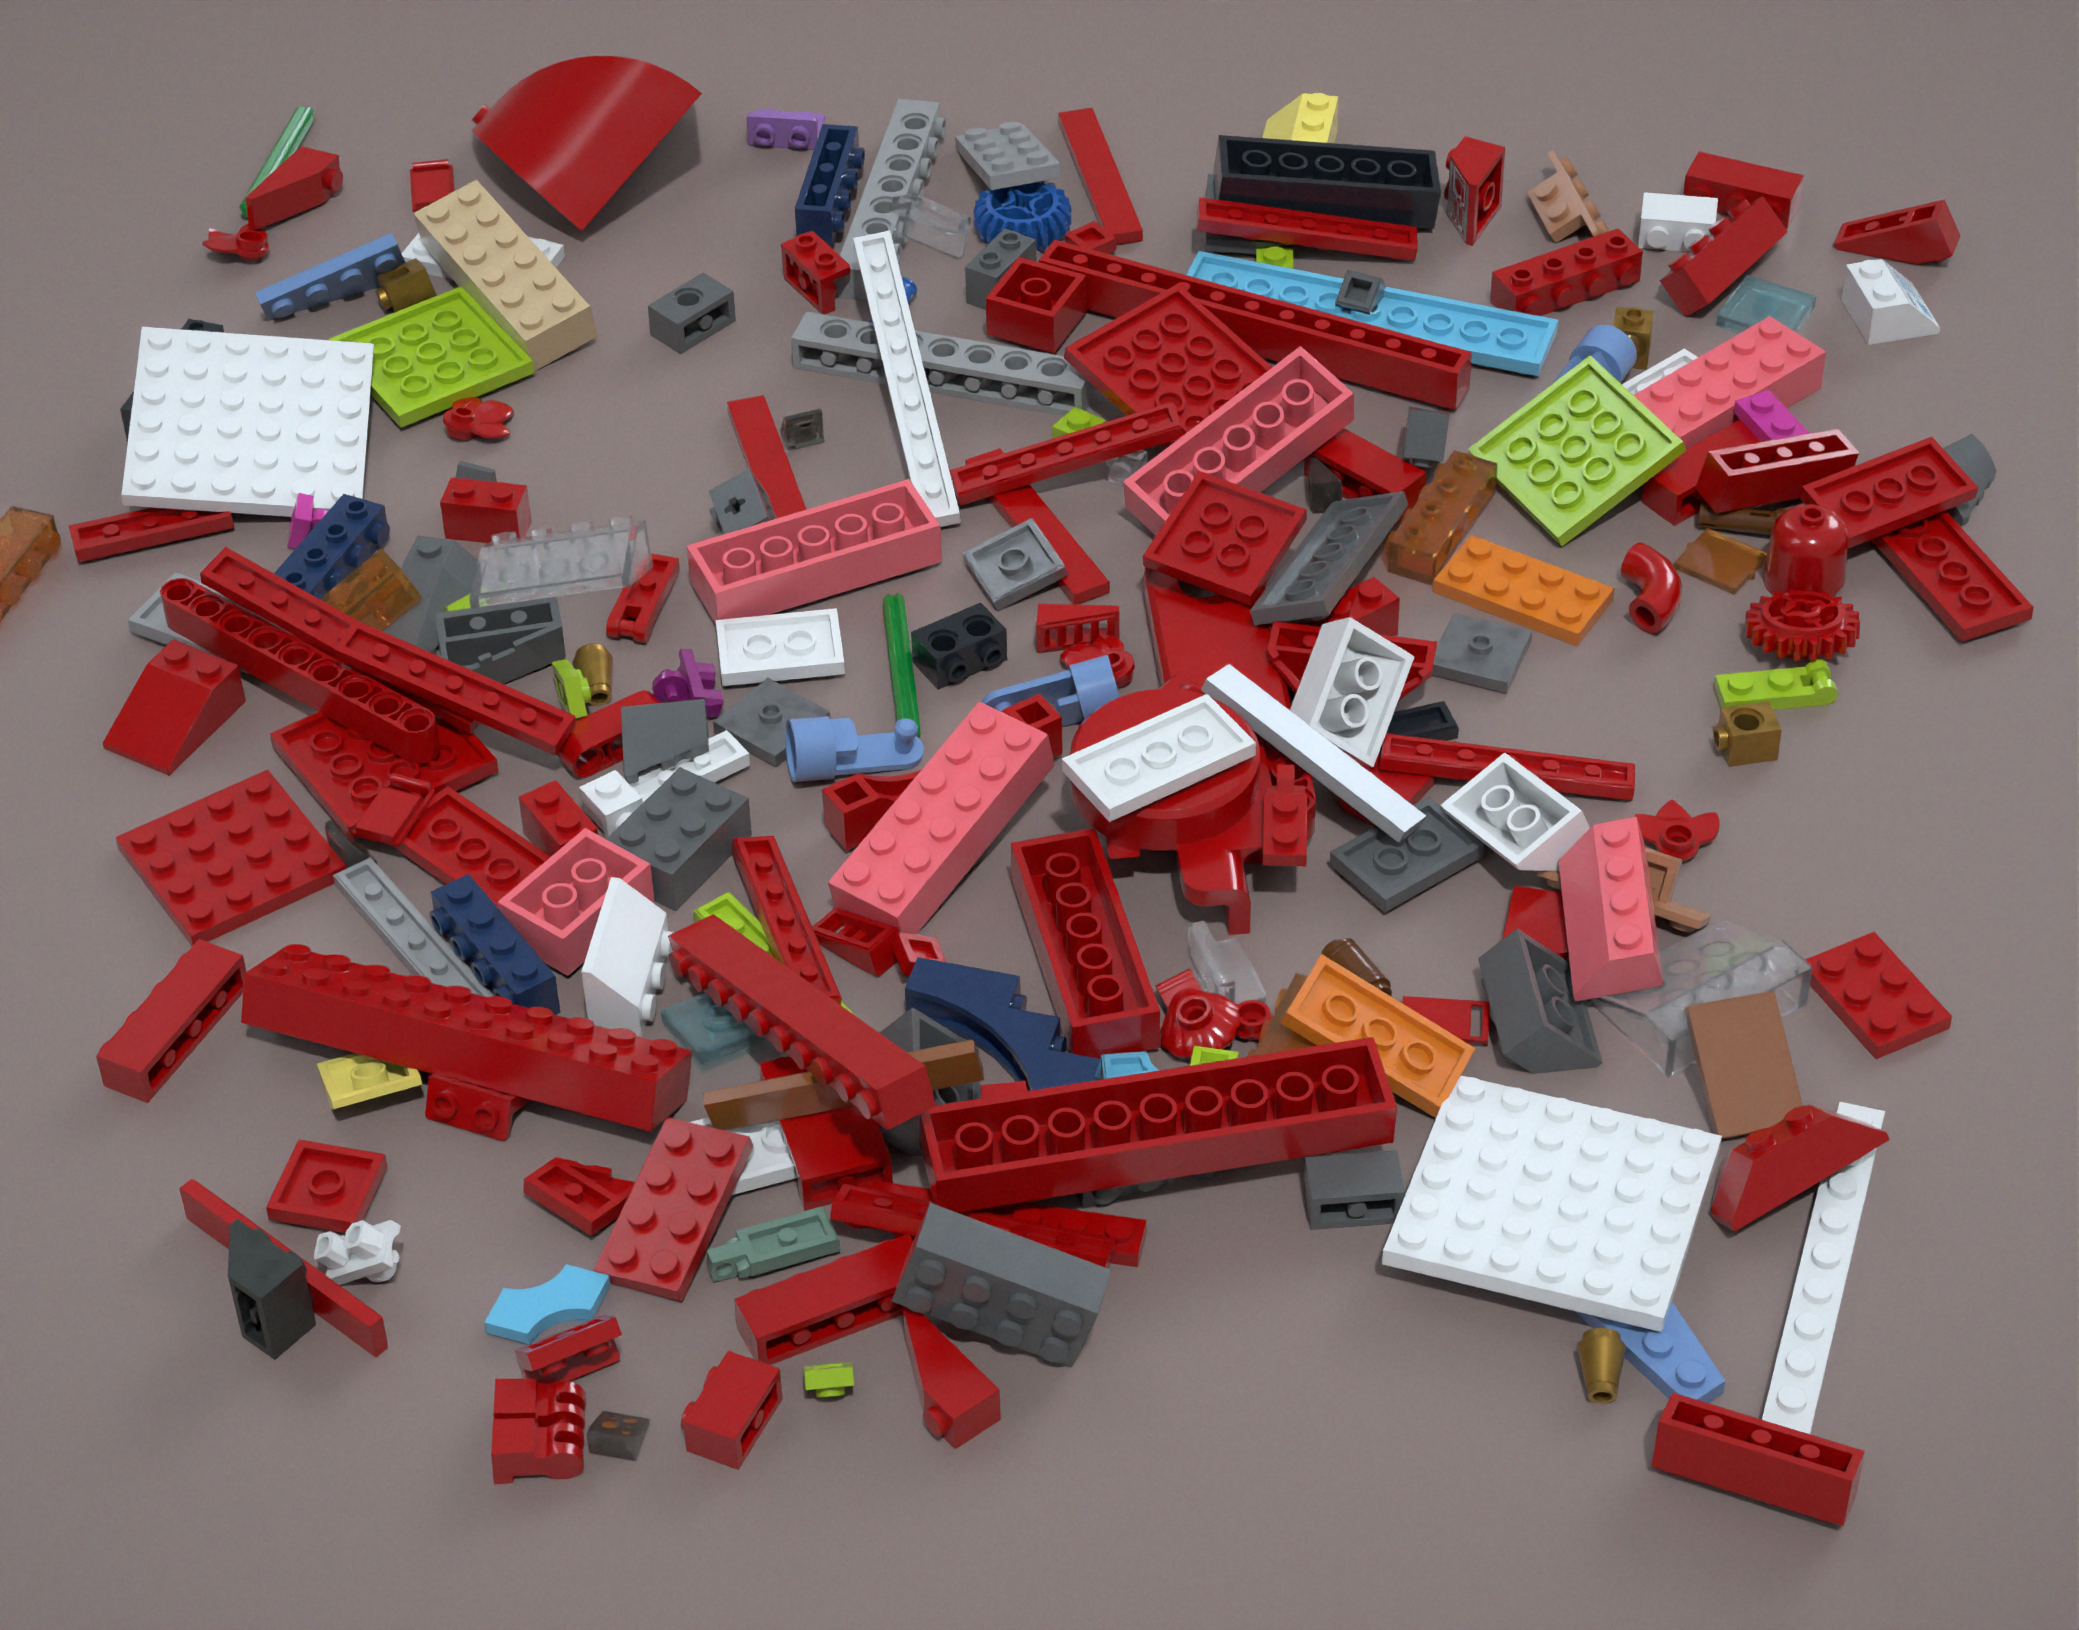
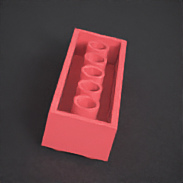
M1769 316L1634 394V396L1684 442L1687 449L1739 419L1734 414L1735 400L1770 390L1788 408L1820 389L1822 386L1826 351Z
M1301 346L1123 481L1126 508L1156 536L1198 471L1261 493L1354 420V393Z
M910 479L687 545L690 582L715 624L716 620L771 615L942 562L941 528Z
M979 701L828 881L835 907L898 927L899 932L917 934L1055 766L1048 734Z

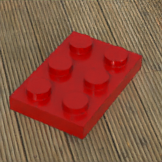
M1875 931L1802 960L1800 963L1799 974L1875 1059L1950 1029L1952 1015Z

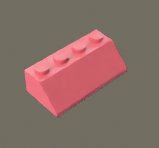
M1637 817L1592 825L1558 860L1575 1001L1663 986L1647 853Z

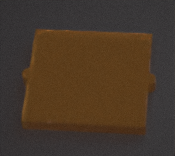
M1707 528L1693 543H1687L1684 553L1674 562V568L1735 595L1748 580L1755 579L1756 572L1766 562L1767 553Z

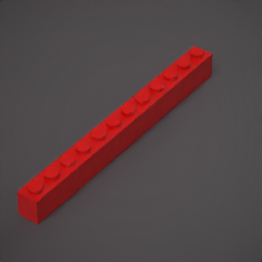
M1054 240L1039 259L1040 263L1086 275V306L1092 312H1099L1118 318L1174 285L1180 284L1264 359L1280 362L1301 346L1336 378L1453 410L1457 409L1470 388L1472 352L1058 240Z

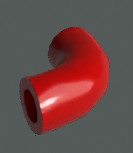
M1638 542L1625 555L1621 566V576L1641 589V593L1629 605V613L1633 622L1644 632L1653 634L1668 624L1679 609L1682 582L1669 559L1652 547Z

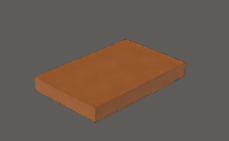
M1775 991L1695 1004L1684 1009L1713 1134L1721 1135L1722 1140L1748 1136L1759 1129L1770 1128L1782 1121L1787 1112L1796 1107L1803 1106Z

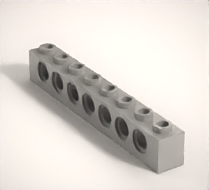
M908 99L897 100L840 256L850 264L851 273L836 279L837 298L867 300L853 238L890 231L899 265L901 244H906L908 240V223L915 220L916 201H921L923 198L924 180H929L931 174V159H936L938 155V139H943L945 136L946 119L945 117H940V102Z
M805 312L791 337L793 368L888 385L873 323ZM915 330L930 393L1064 416L1074 407L1086 411L1095 393V386L1064 359V356Z

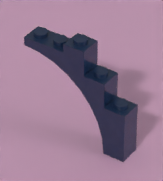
M917 957L905 987L906 1012L913 1007L961 1038L973 1040L975 1046L994 1058L1015 1082L1026 1081L1027 1091L1104 1079L1101 1078V1059L1066 1053L1067 1038L1061 1036L1060 1017L1026 1011L1027 997L1026 995H1021L1020 976Z

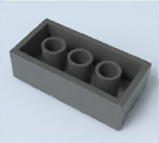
M930 1203L905 1259L892 1302L906 1306L914 1312L925 1313L952 1323L960 1329L971 1330L990 1337L1006 1346H1014L1036 1354L1049 1362L1060 1363L1072 1368L1099 1314L1111 1270Z

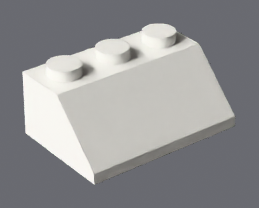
M1351 617L1322 624L1290 711L1361 766L1373 768L1415 656Z
M1503 753L1440 805L1446 814L1518 870L1559 871L1558 860L1590 829L1581 809L1506 753Z
M615 877L610 879L581 971L587 1017L596 1026L608 1029L625 1028L635 1032L636 1036L642 1037L647 1021H653L655 1017L656 989H663L666 977V965L664 962L666 957L669 958V953L673 952L668 935L674 932L668 931L666 912L622 879Z

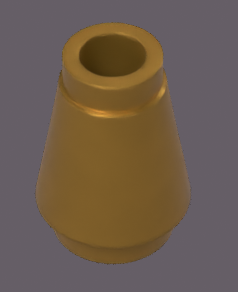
M586 644L576 651L572 665L575 670H581L583 678H587L592 702L589 703L594 706L604 705L612 698L613 656L601 644Z
M1593 1328L1584 1332L1582 1341L1578 1344L1577 1349L1588 1391V1399L1594 1403L1607 1404L1617 1399L1626 1345L1621 1341V1335L1617 1331L1610 1328Z

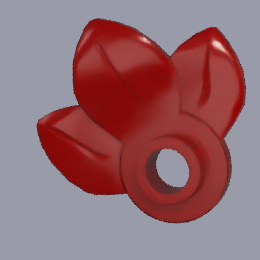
M249 224L242 226L237 234L223 233L210 228L209 240L203 241V246L211 251L236 253L241 259L247 261L259 260L261 256L269 252V244L266 242L268 234L262 229H249Z
M478 397L463 398L455 401L452 404V410L444 413L443 424L446 426L447 434L457 439H471L476 434L483 438L508 437L510 432L502 423L514 415V409L501 401L489 400L483 403Z
M1100 635L1092 645L1085 643L1075 644L1060 654L1061 661L1069 669L1071 664L1108 655L1117 688L1129 683L1134 675L1135 662L1132 655L1124 651L1122 641L1114 636Z
M1674 799L1664 804L1656 816L1647 814H1635L1634 816L1638 819L1644 840L1656 845L1658 852L1682 859L1683 861L1693 858L1698 853L1699 846L1713 841L1717 837L1720 827L1719 816L1716 812L1703 813L1692 818Z

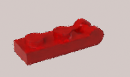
M646 552L640 553L608 617L606 624L607 637L621 639L622 636L633 637L635 642L646 644L649 642L652 627L680 571L679 558ZM628 617L637 618V620H636V621H631V620H627V618H628Z

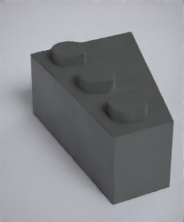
M557 595L434 613L441 657L499 683H507L566 657Z

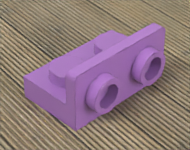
M775 109L755 110V113L749 112L746 118L748 146L814 150L822 124H826L825 114L811 113L809 111L787 112Z

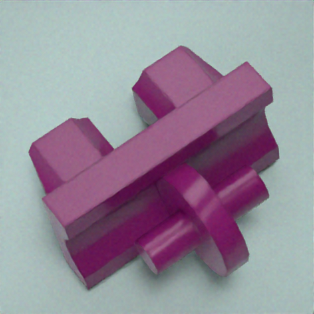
M680 648L678 655L681 663L676 671H671L670 669L661 671L652 682L654 696L663 703L705 699L707 718H718L724 698L721 690H712L716 676L714 665L696 662L692 649Z

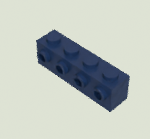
M822 124L795 206L797 236L813 231L830 247H833L837 233H843L845 225L844 211H850L852 201L851 190L857 189L858 169H863L865 162V149L859 147L858 127Z
M343 494L274 574L331 605L338 595L346 590L355 575L365 568L369 559L378 548L387 542L390 526L387 523L385 506Z
M469 874L431 891L433 910L429 912L435 930L439 935H443L452 946L457 957L467 964L483 987L485 986L493 996L510 999L512 1004L527 1008H548L554 1015L561 1013L556 976Z

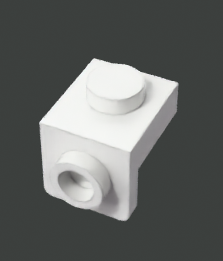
M616 770L579 787L581 800L603 823L605 839L643 803L642 797Z

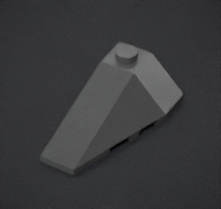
M418 535L404 560L381 631L436 655V647L439 646L434 613H441L446 606L477 589H480L489 603L499 584L498 577L458 542Z

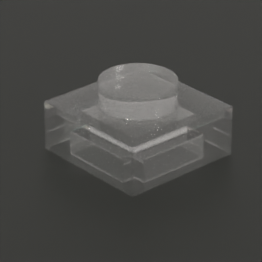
M1140 450L1105 461V481L1123 486V481L1147 464V451Z

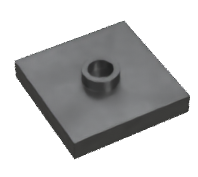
M1033 518L962 553L968 568L997 611L1068 576L1064 563Z
M1454 613L1437 646L1432 675L1507 694L1531 644L1532 631Z
M767 678L714 720L713 728L716 734L727 730L748 752L777 767L787 759L785 748L787 720L823 716L830 718V711Z

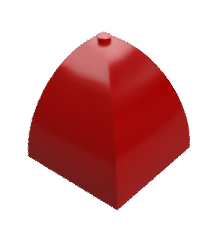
M619 56L579 57L552 64L527 76L509 89L491 109L484 104L471 119L476 124L471 131L582 231L702 93L674 73L651 63Z

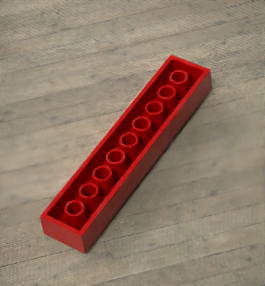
M301 944L286 945L244 973L241 1023L428 1073L439 1074L444 1077L457 1079L458 1081L650 1132L687 1100L692 1050L677 1047V1044L671 1040H650L638 1037L635 1032L629 1029H608L594 1025V1022L587 1018L575 1017L569 1019L554 1015L548 1008H527L512 1004L510 999L501 996L484 997L471 993V990L467 987H446L431 983V980L425 976H404L392 973L386 966H365L350 962V958L344 955H323L311 952L308 946Z
M1374 1037L936 1105L919 1114L921 1151L934 1204L958 1213L1393 1143L1397 1105Z

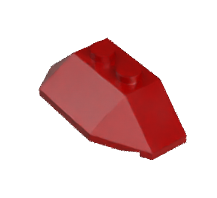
M1273 621L1267 646V657L1296 695L1321 627ZM1379 634L1415 656L1399 700H1401L1432 676L1437 641Z
M1810 1104L1796 1107L1787 1112L1782 1121L1770 1128L1759 1129L1749 1134L1745 1139L1746 1142L1732 1149L1721 1161L1710 1213L1715 1221L1735 1232L1890 1140L1888 1134L1865 1121Z

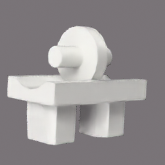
M362 1220L351 1224L346 1230V1235L339 1236L332 1231L320 1234L316 1242L314 1260L327 1266L326 1276L339 1285L363 1277H367L376 1283L389 1280L394 1275L396 1263L399 1261V1254L396 1250H392V1243L399 1234L401 1225L388 1220L372 1226Z

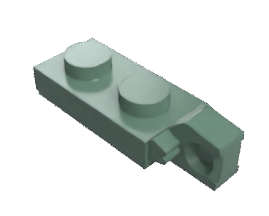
M821 1206L736 1230V1237L726 1241V1245L706 1250L707 1268L713 1282L736 1278L738 1275L740 1278L749 1277L750 1275L754 1276L840 1251V1240L825 1208Z

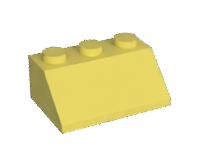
M1302 93L1267 119L1262 138L1335 143L1338 120V96H1328L1323 93Z

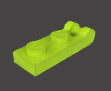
M1820 659L1809 662L1805 667L1715 675L1714 690L1721 708L1769 701L1773 710L1828 705L1833 703L1838 697L1837 687L1834 681L1830 680L1831 671L1826 661Z

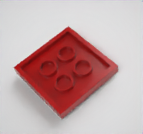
M1198 471L1143 554V566L1252 606L1305 524L1307 511L1299 506Z

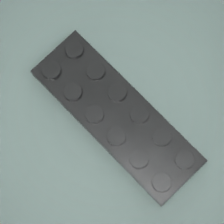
M1404 491L1332 502L1251 608L1250 613L1254 625L1267 623L1272 625L1273 621L1289 623L1292 620L1307 618L1308 621H1319L1328 617L1407 508L1408 502Z

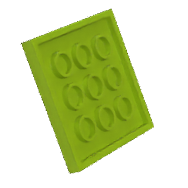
M462 286L329 338L330 341L374 344L370 395L400 428L414 424L443 410H448L459 399L482 396L489 391L535 373L534 361Z
M1591 355L1468 448L1471 458L1561 546L1573 539L1687 451L1684 442Z

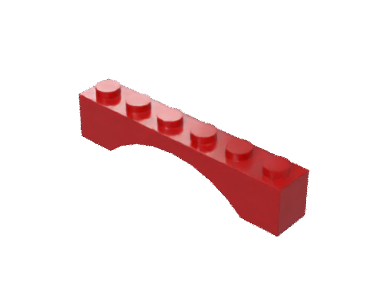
M1040 693L1003 709V713L1048 734L1053 758L1063 754L1062 717ZM921 770L897 776H871L857 773L823 788L822 798L825 827L846 851L858 846Z

